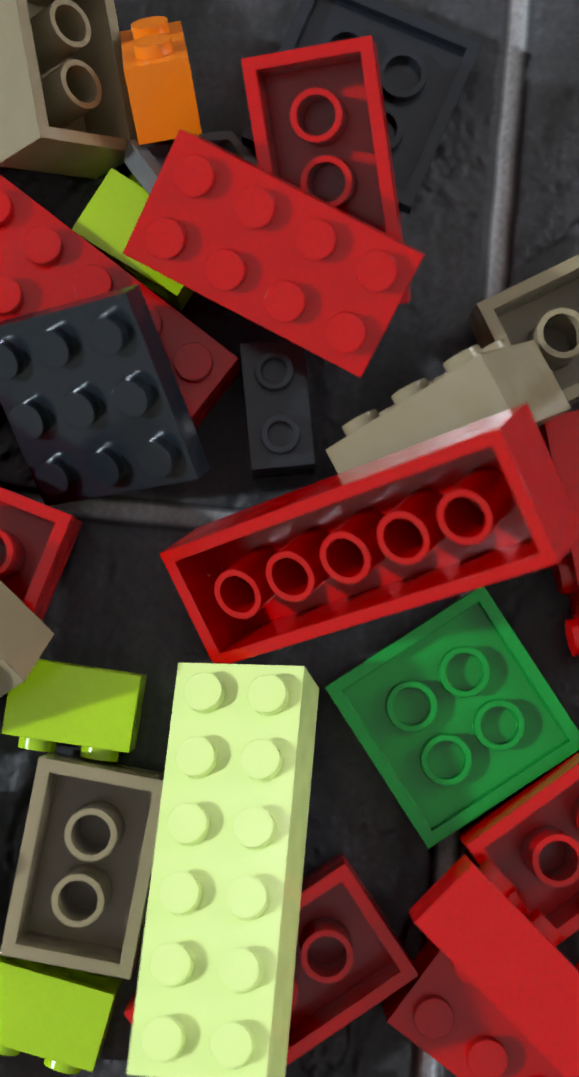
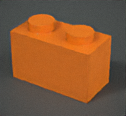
M151 16L131 23V30L120 31L123 70L139 145L175 139L179 129L197 135L202 134L181 21L168 23V18L164 16Z

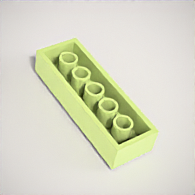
M178 662L126 1075L140 1077H285L319 687L305 666Z

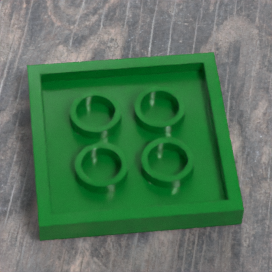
M484 586L472 590L324 686L428 849L579 751V730Z

